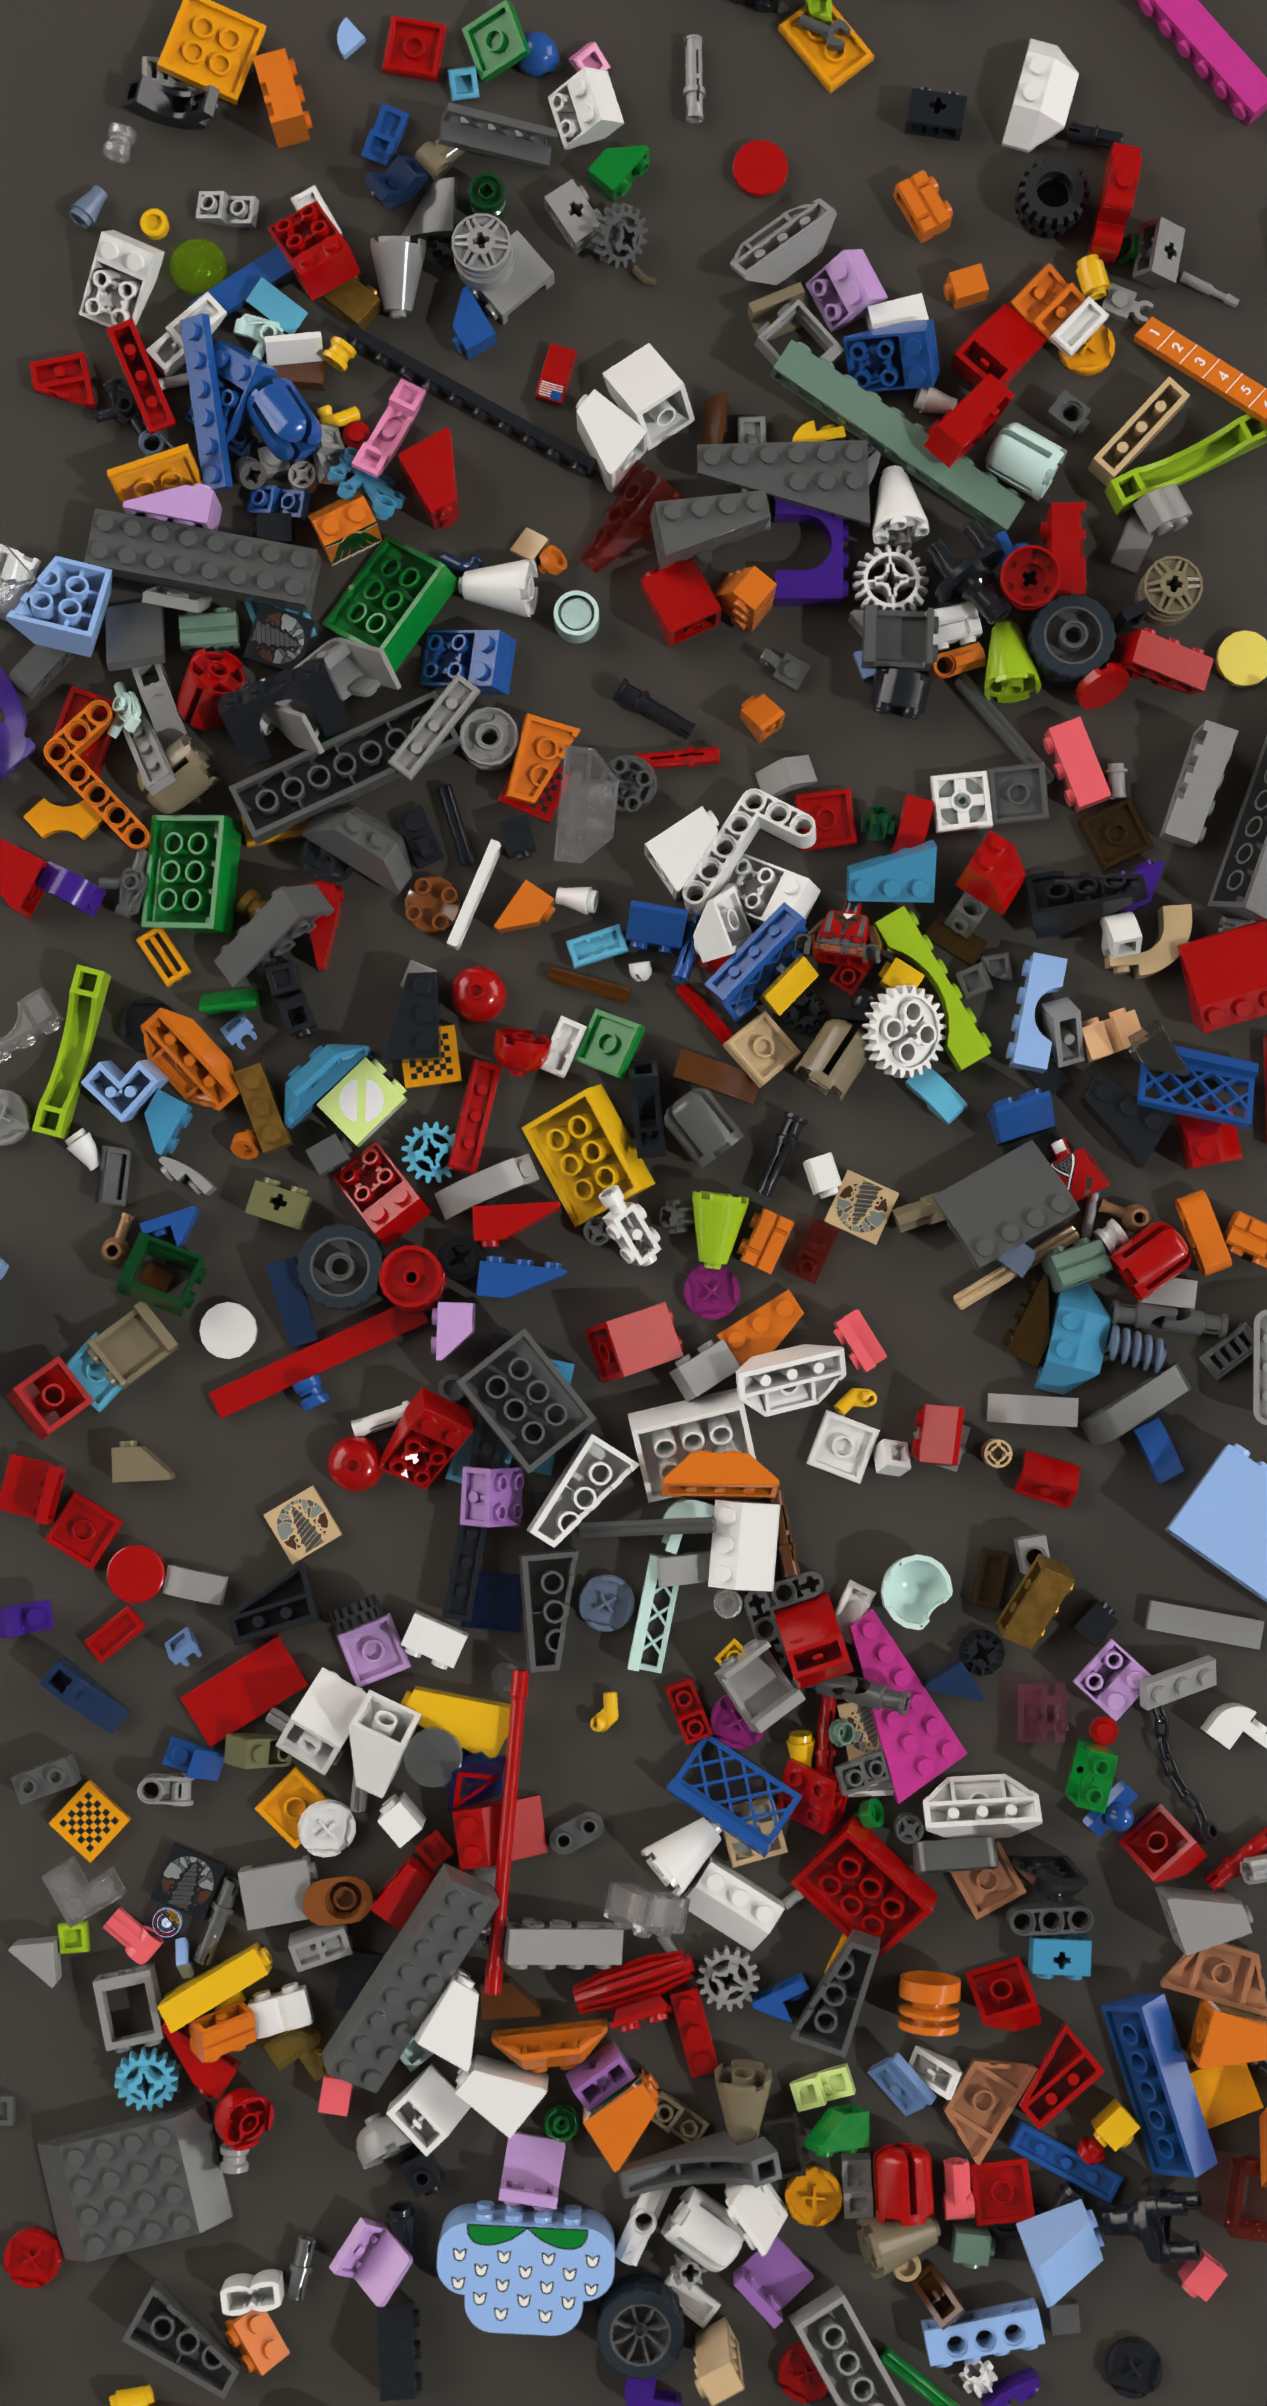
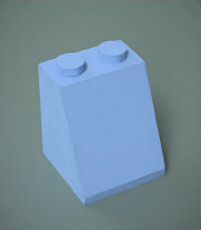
M1081 2199L1016 2223L1030 2266L1047 2308L1057 2303L1103 2261L1100 2247L1104 2246V2242L1098 2228L1093 2229L1098 2227L1092 2209L1086 2210Z

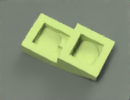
M848 2063L814 2072L789 2084L798 2112L825 2106L827 2101L855 2095L856 2092Z

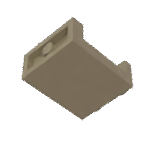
M140 1301L134 1305L132 1311L96 1338L89 1339L87 1341L89 1349L86 1352L96 1365L101 1362L108 1370L104 1375L112 1386L119 1385L124 1390L176 1351L178 1343L150 1307Z

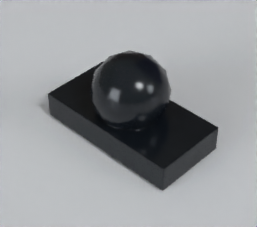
M858 989L851 996V1008H836L834 1019L845 1020L849 1023H869L870 1019L865 1013H873L874 1010L870 1003L878 1002V997L870 989Z

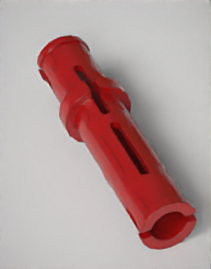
M687 746V749L634 753V755L645 759L653 769L689 766V769H695V766L720 764L719 746L693 749V746Z
M819 1694L817 1742L813 1754L816 1755L815 1770L830 1776L832 1775L833 1756H836V1749H834V1744L829 1739L828 1731L836 1718L837 1698Z
M1267 1827L1231 1857L1223 1858V1863L1203 1878L1214 1893H1217L1232 1878L1235 1877L1237 1879L1241 1876L1240 1862H1243L1244 1858L1262 1855L1267 1851Z

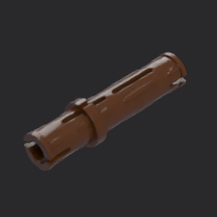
M779 1489L776 1497L767 1498V1502L780 1505L777 1552L780 1559L782 1577L784 1578L801 1573L795 1551L797 1543L793 1541L784 1500V1491Z

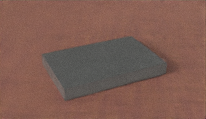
M137 602L106 608V664L109 671L166 663L163 606Z

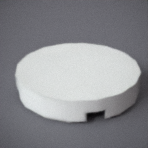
M225 1302L216 1304L206 1312L201 1320L199 1331L201 1341L210 1353L216 1357L232 1359L241 1357L250 1350L256 1342L258 1328L255 1317L246 1307L238 1303Z
M332 1799L320 1800L308 1806L301 1814L298 1823V1836L302 1845L312 1855L323 1858L342 1853L341 1851L349 1847L353 1842L356 1834V1822L350 1809L342 1802Z

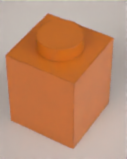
M981 263L949 272L946 284L943 285L945 298L947 301H951L954 310L985 301L990 290Z

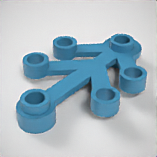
M351 447L346 448L344 452L340 453L339 461L341 463L330 467L327 475L328 480L335 484H340L337 494L345 500H352L356 490L362 486L372 501L373 515L380 520H388L389 517L393 516L395 508L401 509L403 507L406 497L402 493L393 490L396 484L393 478L383 474L375 478L352 467L351 463L359 450ZM346 473H354L352 478L344 482Z

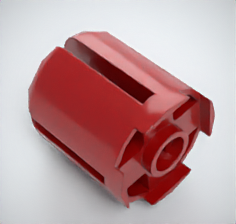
M206 648L196 651L191 658L176 697V707L184 721L191 719L190 725L194 728L214 731L225 725L219 714L217 699L222 698L228 692L242 690L246 679L242 671L243 664L236 656L226 650H223L222 654L217 652H205Z
M1163 1221L1152 1222L1108 1256L1113 1266L1112 1269L1114 1272L1118 1271L1121 1278L1127 1284L1125 1287L1137 1300L1148 1298L1186 1270L1192 1261L1190 1250L1182 1236L1171 1225Z
M898 2142L897 2148L894 2143H888L877 2149L873 2156L877 2221L885 2224V2218L901 2221V2226L926 2224V2217L931 2216L934 2218L932 2161L928 2150L912 2142Z

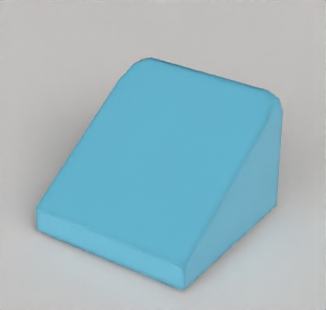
M475 66L448 69L452 101L479 98Z

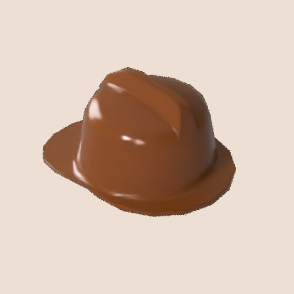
M358 1877L326 1878L314 1882L307 1888L303 1896L302 1907L307 1918L320 1926L354 1923L368 1915L373 1902V1895L367 1883Z

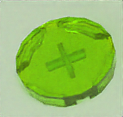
M202 238L190 239L180 244L173 252L170 261L171 275L177 287L189 293V295L199 297L226 278L227 264L220 248L211 241Z

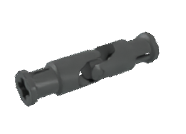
M1112 1300L1110 1307L1112 1325L1125 1323L1133 1324L1135 1328L1172 1331L1199 1336L1202 1333L1218 1335L1219 1338H1225L1228 1331L1229 1317L1227 1313L1215 1315L1207 1314L1203 1310L1176 1308L1140 1302L1133 1305L1119 1303V1300Z
M847 1675L807 1687L816 1690L818 1694L844 1699L878 1710H882V1708L898 1712L900 1716L907 1714L911 1700V1692L908 1690L900 1692L889 1689L885 1684ZM793 1678V1687L798 1688L795 1679ZM860 1688H864L865 1690H867L866 1692L859 1694Z

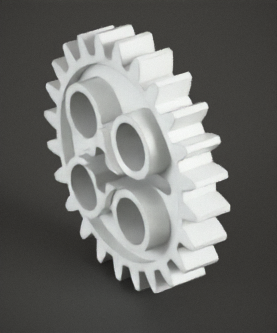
M896 985L895 988H887L886 994L877 995L879 1002L870 1003L874 1010L873 1013H865L870 1022L862 1024V1027L868 1029V1033L863 1035L862 1039L869 1040V1044L864 1047V1050L873 1052L869 1060L878 1061L875 1068L884 1069L885 1075H893L895 1078H913L914 1075H922L923 1069H931L930 1061H938L935 1051H943L944 1049L939 1045V1040L946 1039V1036L940 1034V1030L947 1026L939 1022L944 1017V1013L936 1012L940 1004L931 1003L933 995L925 994V989L916 988L914 985Z

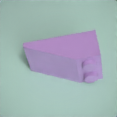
M196 483L194 486L183 485L123 502L125 512L130 515L218 531L222 513V506L214 490L200 483Z

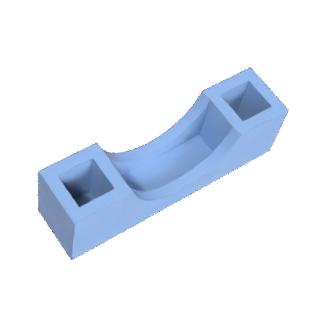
M1035 952L1029 960L1025 959L1022 968V976L1026 977L1024 987L1019 988L1016 1001L1017 1004H1021L1019 1015H1014L1011 1031L1015 1032L1014 1043L1009 1042L1006 1059H1010V1068L1044 1073L1047 1070L1052 1041L1039 1031L1035 1022V1008L1041 997L1049 993L1058 992L1063 987L1068 959Z

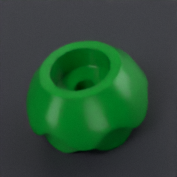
M555 2105L545 2114L544 2129L547 2136L559 2142H566L578 2133L580 2128L579 2116L569 2105ZM563 2120L565 2123L560 2124L559 2121Z

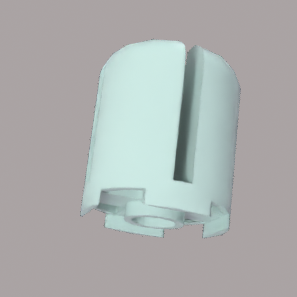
M1011 422L1002 427L998 436L991 444L986 456V470L996 478L1039 501L1051 485L1052 479L1059 467L1058 463L1062 465L1067 450L1025 426Z

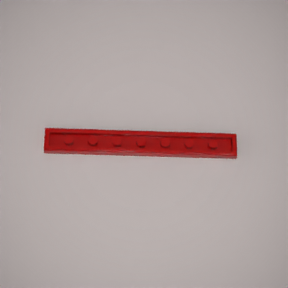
M396 1306L222 1386L209 1394L222 1419L285 1390L302 1380L328 1370L429 1323L428 1317L425 1312L407 1313Z

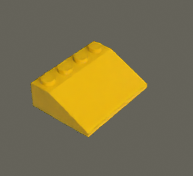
M602 1084L583 1090L522 1127L526 1138L575 1228L609 1210L604 1208L598 1198L599 1194L608 1187L618 1185L624 1195L623 1200L626 1201L655 1184L642 1158L638 1159L636 1147Z

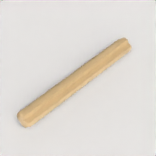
M1069 1225L1031 1248L1039 1256L1029 1269L1049 1256L1048 1251L1059 1246H1064L1065 1248L1079 1239L1077 1230L1072 1225ZM1001 1266L953 1296L954 1302L960 1310H963L1018 1275Z

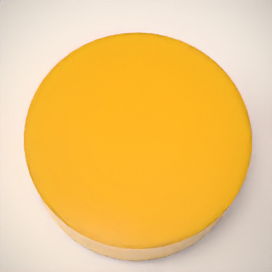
M149 209L142 214L140 227L147 238L160 240L169 231V221L161 210Z

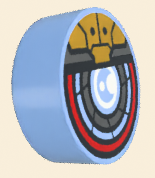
M170 1906L160 1908L152 1920L154 1931L162 1937L174 1936L183 1924L181 1912Z

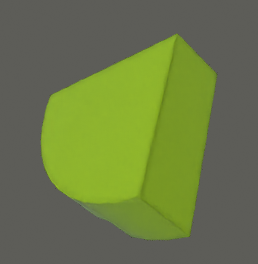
M803 0L806 11L813 19L827 25L831 24L832 0Z

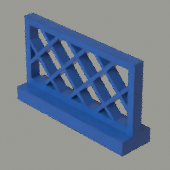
M785 902L704 984L715 995L731 1020L736 1024L756 1005L762 993L799 955H804V948H797L794 951L793 943L795 935L808 932L805 927L806 921L804 917ZM784 945H787L786 951L782 952ZM768 965L766 972L762 973L764 966ZM748 985L746 992L742 993L744 987Z
M1147 1039L1139 1055L1140 1075L1136 1105L1245 1129L1251 1127L1255 1077L1258 1074V1063ZM1148 1067L1160 1069L1164 1074L1155 1078L1148 1071ZM1175 1074L1188 1075L1191 1080L1183 1084ZM1167 1078L1176 1087V1089L1169 1093L1160 1084V1082ZM1202 1080L1216 1081L1219 1086L1211 1090ZM1195 1084L1204 1093V1095L1197 1099L1188 1090V1088ZM1230 1086L1246 1088V1093L1239 1097ZM1153 1087L1161 1097L1158 1099L1145 1097V1091ZM1223 1090L1232 1099L1231 1102L1225 1105L1216 1096V1094ZM1181 1093L1189 1103L1187 1105L1178 1104L1172 1097ZM1209 1099L1217 1110L1208 1111L1200 1103ZM1237 1105L1244 1113V1118L1234 1116L1228 1109Z
M712 1736L701 1739L675 1779H672L666 1787L670 1795L764 1858L802 1799V1795ZM707 1742L718 1748L720 1759L703 1762L701 1751ZM722 1751L730 1757L723 1758ZM697 1757H699L700 1763L693 1764ZM734 1760L741 1763L744 1775L727 1778L724 1763ZM721 1763L724 1779L707 1782L704 1767ZM746 1767L754 1773L747 1774ZM701 1768L703 1783L690 1785L683 1780L689 1770ZM758 1776L764 1778L768 1791L751 1794L748 1778ZM745 1779L748 1795L731 1798L728 1783ZM725 1783L727 1799L715 1802L710 1798L708 1787ZM770 1783L778 1789L771 1790ZM705 1788L706 1795L698 1789ZM785 1792L793 1798L787 1808L775 1810L773 1794ZM769 1795L772 1811L755 1814L752 1799ZM749 1800L752 1815L741 1818L736 1816L732 1803ZM729 1804L730 1811L721 1805ZM783 1814L780 1820L777 1821L776 1815ZM773 1816L775 1827L769 1837L758 1830L756 1819ZM753 1820L754 1827L745 1821Z

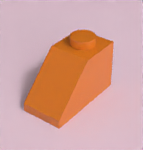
M764 693L758 698L755 695L751 696L741 705L743 709L740 710L739 717L759 743L782 727L785 717L784 711Z
M525 880L495 923V931L500 934L537 927L542 921L547 923L556 910L553 907L555 903L554 898L528 880Z

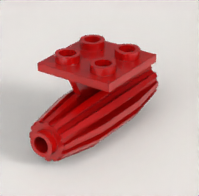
M683 1950L646 1955L622 1963V1965H615L611 1969H603L573 1985L572 1989L576 2006L581 2014L615 2010L614 2022L609 2023L611 2029H619L620 2033L641 2028L640 2022L647 2020L648 2024H655L669 2019L667 2013L674 2011L673 2006L669 2005L660 1995L692 1978L691 1972L695 1971L691 1955H685Z

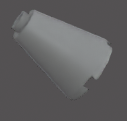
M394 235L378 236V242L371 238L370 248L383 310L389 313L390 318L404 319L406 314L412 313L426 253V241L418 238V244L410 243L409 236Z

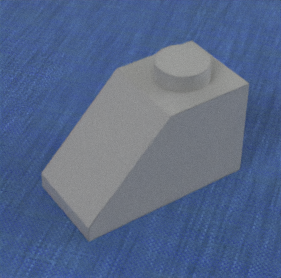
M1068 997L1041 1004L1043 1030L1046 1038L1052 1041L1051 1052L1056 1066L1060 1068L1085 1061L1081 1011Z

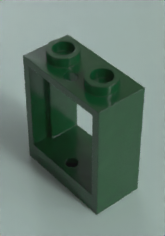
M140 1232L118 1278L116 1292L181 1317L185 1307L188 1309L192 1307L196 1297V1293L193 1292L195 1285H201L207 1272V1269L203 1268L205 1257ZM146 1255L191 1272L180 1299L134 1281Z

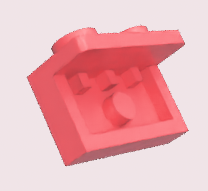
M858 1309L833 1323L836 1327L833 1333L841 1345L846 1344L851 1351L848 1357L856 1370L861 1368L863 1372H868L887 1357Z

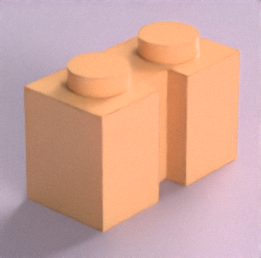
M1124 1007L1110 1012L1109 1019L1099 1021V1018L1095 1017L1082 1022L1084 1054L1087 1063L1146 1042L1135 1009L1126 1012Z

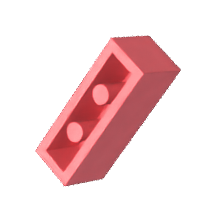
M1079 716L1048 728L1044 734L1043 745L1047 754H1052L1055 761L1053 765L1054 773L1059 781H1063L1066 789L1064 797L1069 807L1073 806L1076 813L1107 801L1112 794L1081 717Z

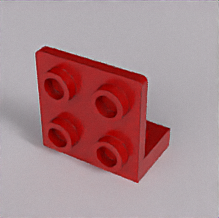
M11 1454L0 1493V1510L34 1518L36 1523L44 1525L53 1523L67 1466Z
M793 1758L789 1759L782 1783L802 1795V1799L789 1818L823 1835L839 1827L842 1823L848 1795L842 1796L836 1773L828 1776ZM785 1792L779 1793L776 1810L787 1808L793 1798Z

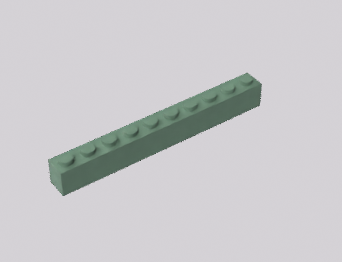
M791 340L774 365L769 377L840 426H844V429L860 440H867L869 446L876 445V450L896 465L903 467L906 472L994 533L1007 531L1025 504V501L1021 499L1017 491L1012 488L1006 489L1000 485L994 475L977 469L974 466V462L966 456H963L948 468L924 447V444L930 437L925 427L908 421L902 411L885 405L876 393L862 389L853 377L839 373L830 361L816 357L804 343H796Z

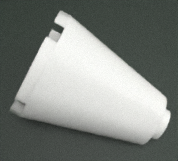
M525 559L465 571L463 577L459 578L458 591L460 594H463V598L467 601L522 617H531L530 614H534L538 599V587H534L533 577H538L536 563L534 560Z
M702 1817L645 1847L641 1854L642 1856L649 1855V1858L646 1860L647 1864L666 1887L671 1884L673 1888H676L672 1893L679 1897L721 1841L719 1834L722 1830L711 1821H707Z

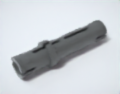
M225 1877L218 1898L211 1905L213 1908L196 1953L193 1956V1960L201 1965H204V1961H206V1966L211 1964L226 1922L235 1910L233 1905L240 1890L238 1879L232 1877L230 1881V1877Z

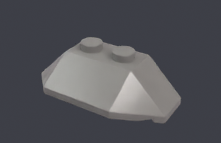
M819 198L814 200L812 204L801 205L784 212L741 243L734 259L730 262L731 268L745 280L778 285L822 253L837 215L836 210Z

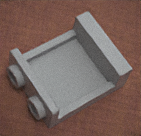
M518 230L511 235L514 270L509 280L501 287L492 291H477L468 287L476 300L480 298L486 305L484 308L488 315L494 321L498 319L503 325L508 322L507 316L542 286L547 290L555 283L554 271Z
M754 1639L743 1646V1652L737 1657L731 1656L725 1659L720 1664L721 1668L714 1674L749 1729L753 1732L762 1733L806 1698L799 1689L792 1687L769 1650L771 1647L770 1643Z
M304 1855L303 1858L260 1867L253 1868V1865L244 1866L238 1871L248 1930L308 1919L302 1907L303 1896L307 1888L315 1882L314 1880L318 1879L317 1865L315 1861L311 1862L310 1855Z

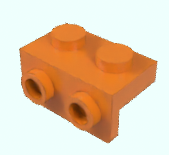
M251 2309L236 2319H229L224 2323L228 2330L225 2333L226 2337L234 2348L238 2347L242 2354L240 2358L241 2364L248 2373L252 2372L253 2374L263 2376L290 2354L267 2311L261 2312Z

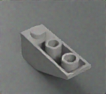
M162 663L131 668L162 748L165 750L183 735H188L183 719L176 707V699Z

